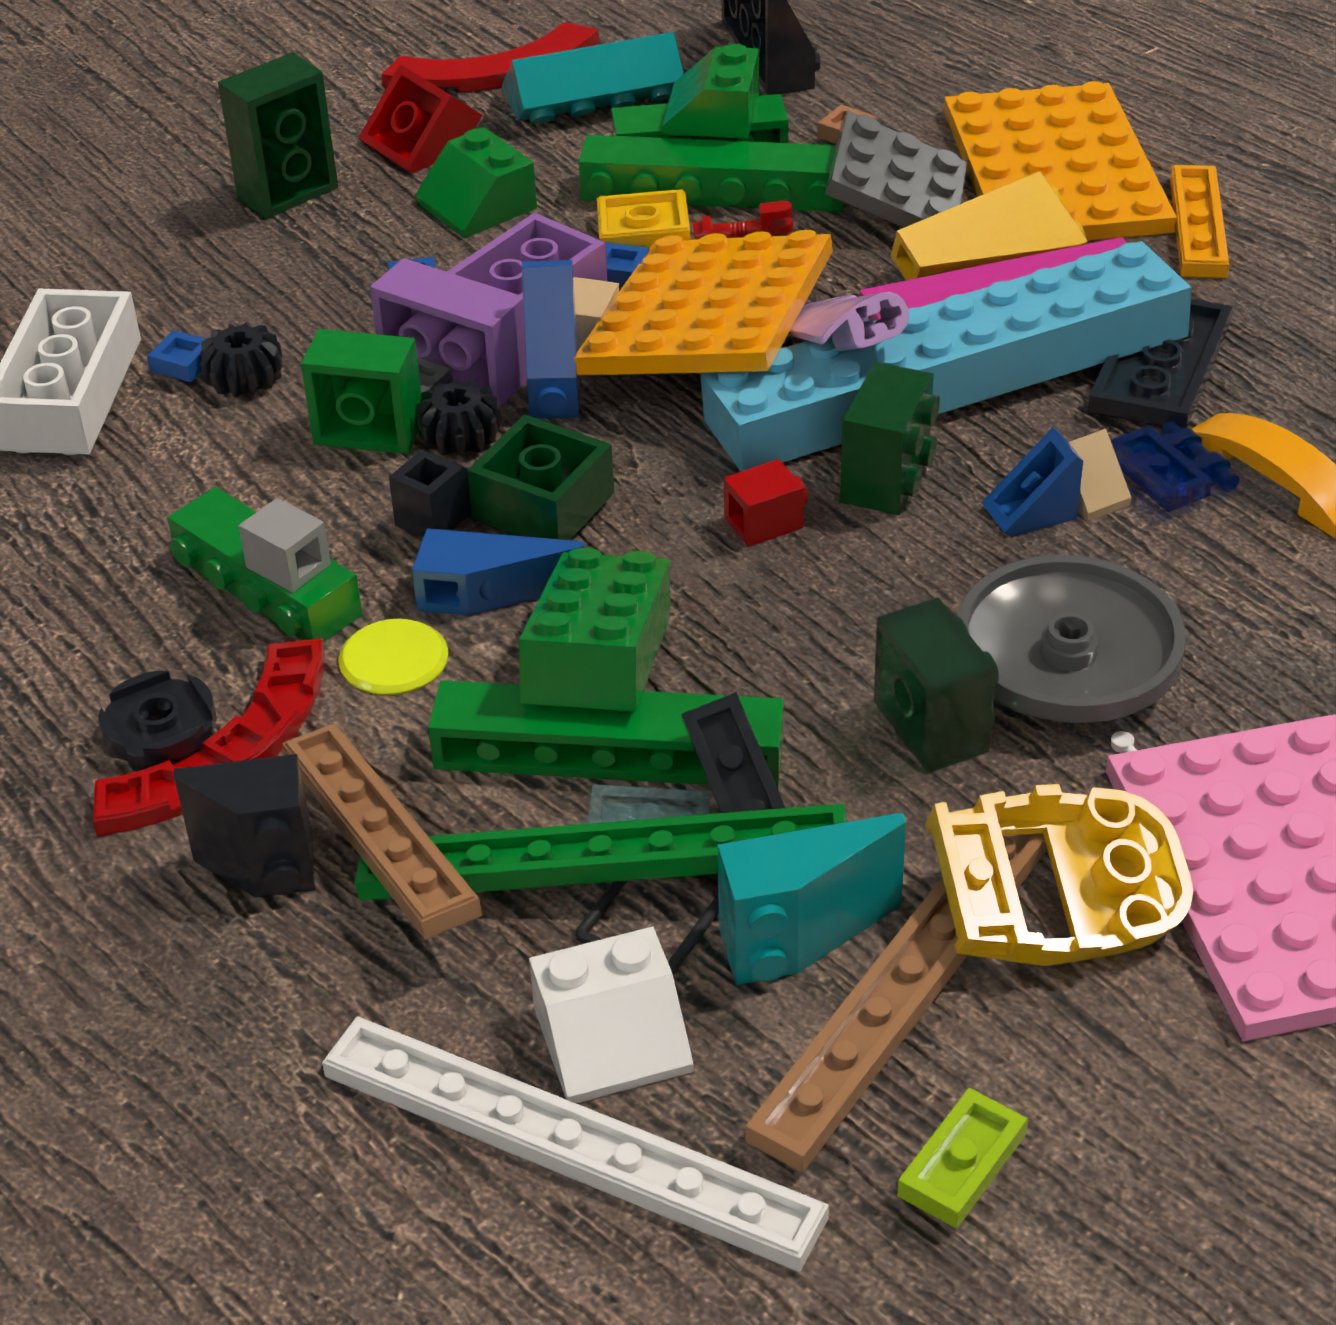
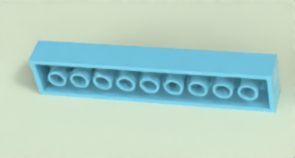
M1144 242L1126 243L1113 250L1096 255L1082 256L1076 261L1053 268L1039 269L1032 274L1009 281L995 282L989 287L966 294L952 295L945 300L919 308H908L909 318L907 326L902 333L865 348L839 351L835 348L832 336H830L822 345L805 341L780 348L768 371L700 373L704 421L740 471L777 459L785 462L842 444V420L874 361L934 373L933 395H938L940 398L938 414L1104 363L1109 356L1119 354L1120 358L1143 351L1144 346L1150 345V348L1162 345V341H1175L1188 337L1192 287ZM865 321L863 323L864 325L874 324L875 321Z

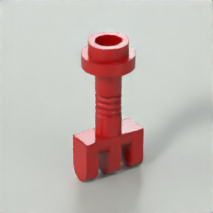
M788 201L760 203L761 219L747 220L746 223L745 221H738L737 224L736 222L712 224L711 216H702V221L693 222L694 239H700L705 235L715 233L724 234L726 238H744L746 235L754 232H768L771 236H789L794 230L793 219L790 217L792 215V204Z

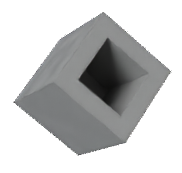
M279 498L274 499L238 525L246 568L292 593L331 564L325 523Z

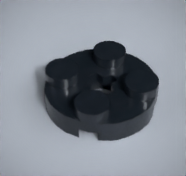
M151 671L139 674L120 683L109 694L111 703L106 707L105 712L101 707L98 715L106 747L116 757L128 761L129 767L136 772L168 760L175 762L194 752L201 751V743L215 734L214 727L217 720L212 693L202 680L186 674L187 682L181 679H171L169 671ZM157 714H160V716L164 718L157 721H150V717Z

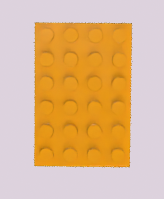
M1090 81L1079 86L1061 87L1059 85H1046L1041 89L1031 90L1007 88L995 93L963 92L958 96H947L944 98V114L961 157L967 162L966 169L977 197L1041 171L1049 185L1055 186L1059 191L1062 203L1072 219L1082 225L1087 241L1175 233L1177 216L1109 83Z
M799 230L791 233L789 236H771L768 232H754L746 235L744 238H726L724 234L715 233L695 240H682V237L677 235H669L657 239L655 244H652L649 248V253L642 260L643 262L638 264L619 291L613 306L602 317V321L598 322L577 351L576 357H573L576 362V375L768 371L833 252L831 234L816 235V232L813 230Z

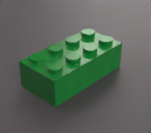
M576 548L569 552H563L519 638L520 704L636 712L670 620V559L656 558L653 553L646 551H632L623 556L602 555L599 550L594 548Z

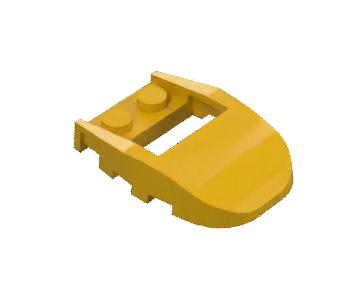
M1059 784L1035 785L1032 793L1005 797L1004 791L980 795L974 808L948 812L946 802L934 804L925 824L926 832L932 833L958 938L954 944L957 954L1039 966L1065 964L1115 955L1143 948L1159 940L1184 919L1191 906L1193 896L1192 881L1178 835L1169 819L1156 806L1135 794L1122 790L1095 787L1091 789L1088 795L1062 793ZM1043 833L1071 938L1043 939L1042 933L1027 931L1002 835Z

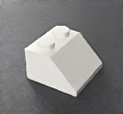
M654 927L529 958L534 1009L566 1100L580 1103L694 1072V1063L673 974Z

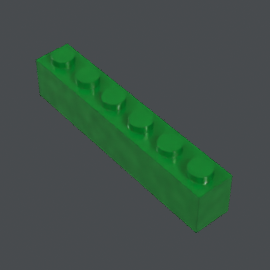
M586 135L579 159L581 200L597 201L599 196L683 189L685 190L687 205L760 208V203L788 201L792 204V210L843 212L844 205L843 201L825 194L836 145Z
M440 680L428 726L433 769L709 785L683 724L681 714L728 695L643 691L636 712L520 704V684ZM738 696L775 784L779 789L783 749L784 698Z

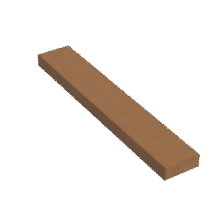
M336 724L328 725L282 743L285 755L298 754L303 783L424 940L482 916L478 896Z

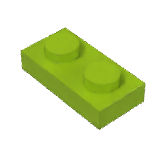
M969 1087L898 1179L897 1196L958 1229L1026 1136L1028 1118Z

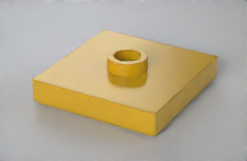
M683 189L599 196L597 198L599 240L603 242L650 248L657 239L669 235L681 236L682 240H691L686 194Z

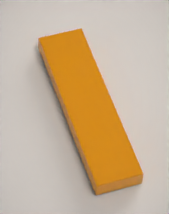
M1200 165L1171 166L1170 186L1173 211L1177 216L1175 232L1180 277L1227 278L1229 258L1216 167Z

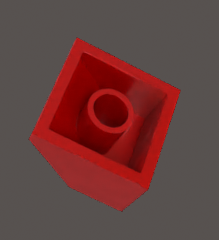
M400 64L358 138L414 174L433 165L446 143L463 136L471 129H475L483 115Z

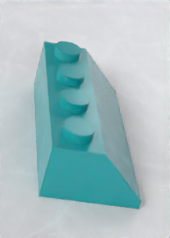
M674 32L512 60L502 83V89L518 121L530 119L532 124H541L553 120L556 114L571 112V116L579 117L593 113L596 110L595 107L611 105V108L630 107L636 103L635 100L650 98L651 102L669 100L674 83L684 73Z

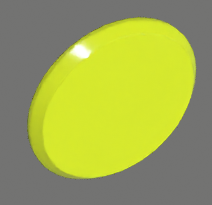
M408 619L382 620L365 626L346 640L339 653V669L345 680L361 691L376 695L409 693L428 685L441 674L447 664L448 647L443 636L427 624Z

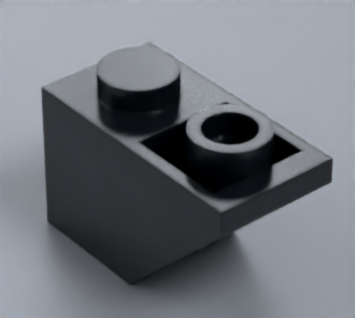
M424 450L418 452L389 476L395 526L421 538H424L426 529H454L471 514L467 475L469 468Z

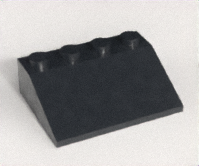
M722 0V22L735 43L744 45L747 48H759V83L767 95L815 89V72H819L821 66L819 51L817 47L812 46L805 29L802 28L787 0Z

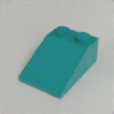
M903 812L718 844L719 931L736 985L756 981H772L779 977L798 974L901 907L906 819Z

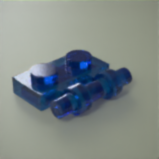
M1174 421L1167 422L1162 427L1160 434L1148 425L1110 440L1121 471L1167 512L1209 497L1211 486L1217 485L1224 492H1231L1240 481L1239 476L1231 470V463L1223 455L1216 451L1210 452L1202 445V439L1191 428L1180 427Z

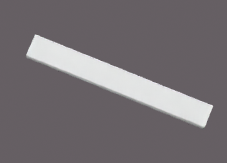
M358 1016L322 1062L324 1075L329 1079L798 1272L803 1268L829 1219V1204Z

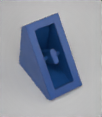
M1052 427L981 503L1003 532L1010 537L1075 520L1078 513L1083 460L1063 435Z

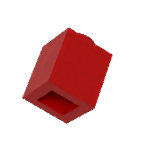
M779 459L724 477V519L748 547L804 527V505L808 502L806 487L801 478L797 475L794 476Z

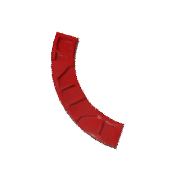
M562 22L553 31L536 41L509 51L481 57L426 59L400 55L381 74L382 86L387 88L401 64L437 87L458 86L459 93L501 88L512 60L595 46L599 42V29Z
M323 639L268 644L264 670L253 692L254 700L241 717L236 715L223 728L201 743V751L174 765L168 760L137 772L95 780L93 824L96 835L126 832L183 815L174 779V769L277 756L284 749L282 743L291 740L300 730L310 714L320 691L325 659Z

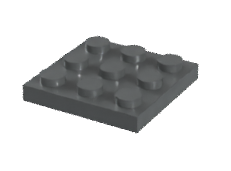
M847 110L840 125L825 194L905 228L961 204L967 162L960 159L952 151L936 149L920 142L917 137L910 133L897 132L881 125L871 116L858 115Z

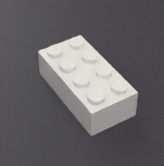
M67 289L37 290L0 362V451L90 455L141 340L131 292Z

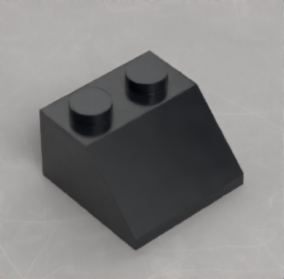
M298 754L174 769L175 784L194 862L254 898L316 890L313 836Z

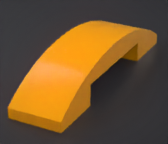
M1236 413L1217 414L1183 433V442L1219 465L1235 456L1301 498L1297 515L1336 539V464L1304 439L1269 421Z

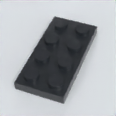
M1191 299L1188 337L1175 341H1162V345L1150 348V345L1144 346L1143 351L1120 358L1119 354L1107 357L1089 395L1088 412L1108 415L1112 418H1124L1151 423L1161 428L1187 430L1231 323L1233 306Z

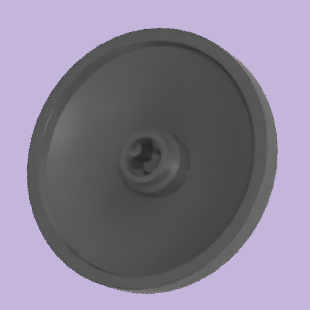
M1047 555L1009 563L979 580L967 593L960 606L956 644L957 652L965 671L983 691L1000 703L1019 712L1042 719L1071 723H1091L1131 715L1145 709L1165 695L1173 686L1182 668L1186 630L1184 621L1174 602L1156 584L1137 572L1097 558L1075 555Z

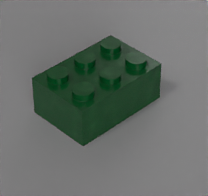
M291 52L218 82L237 199L264 219H268L338 188L323 71L294 52Z

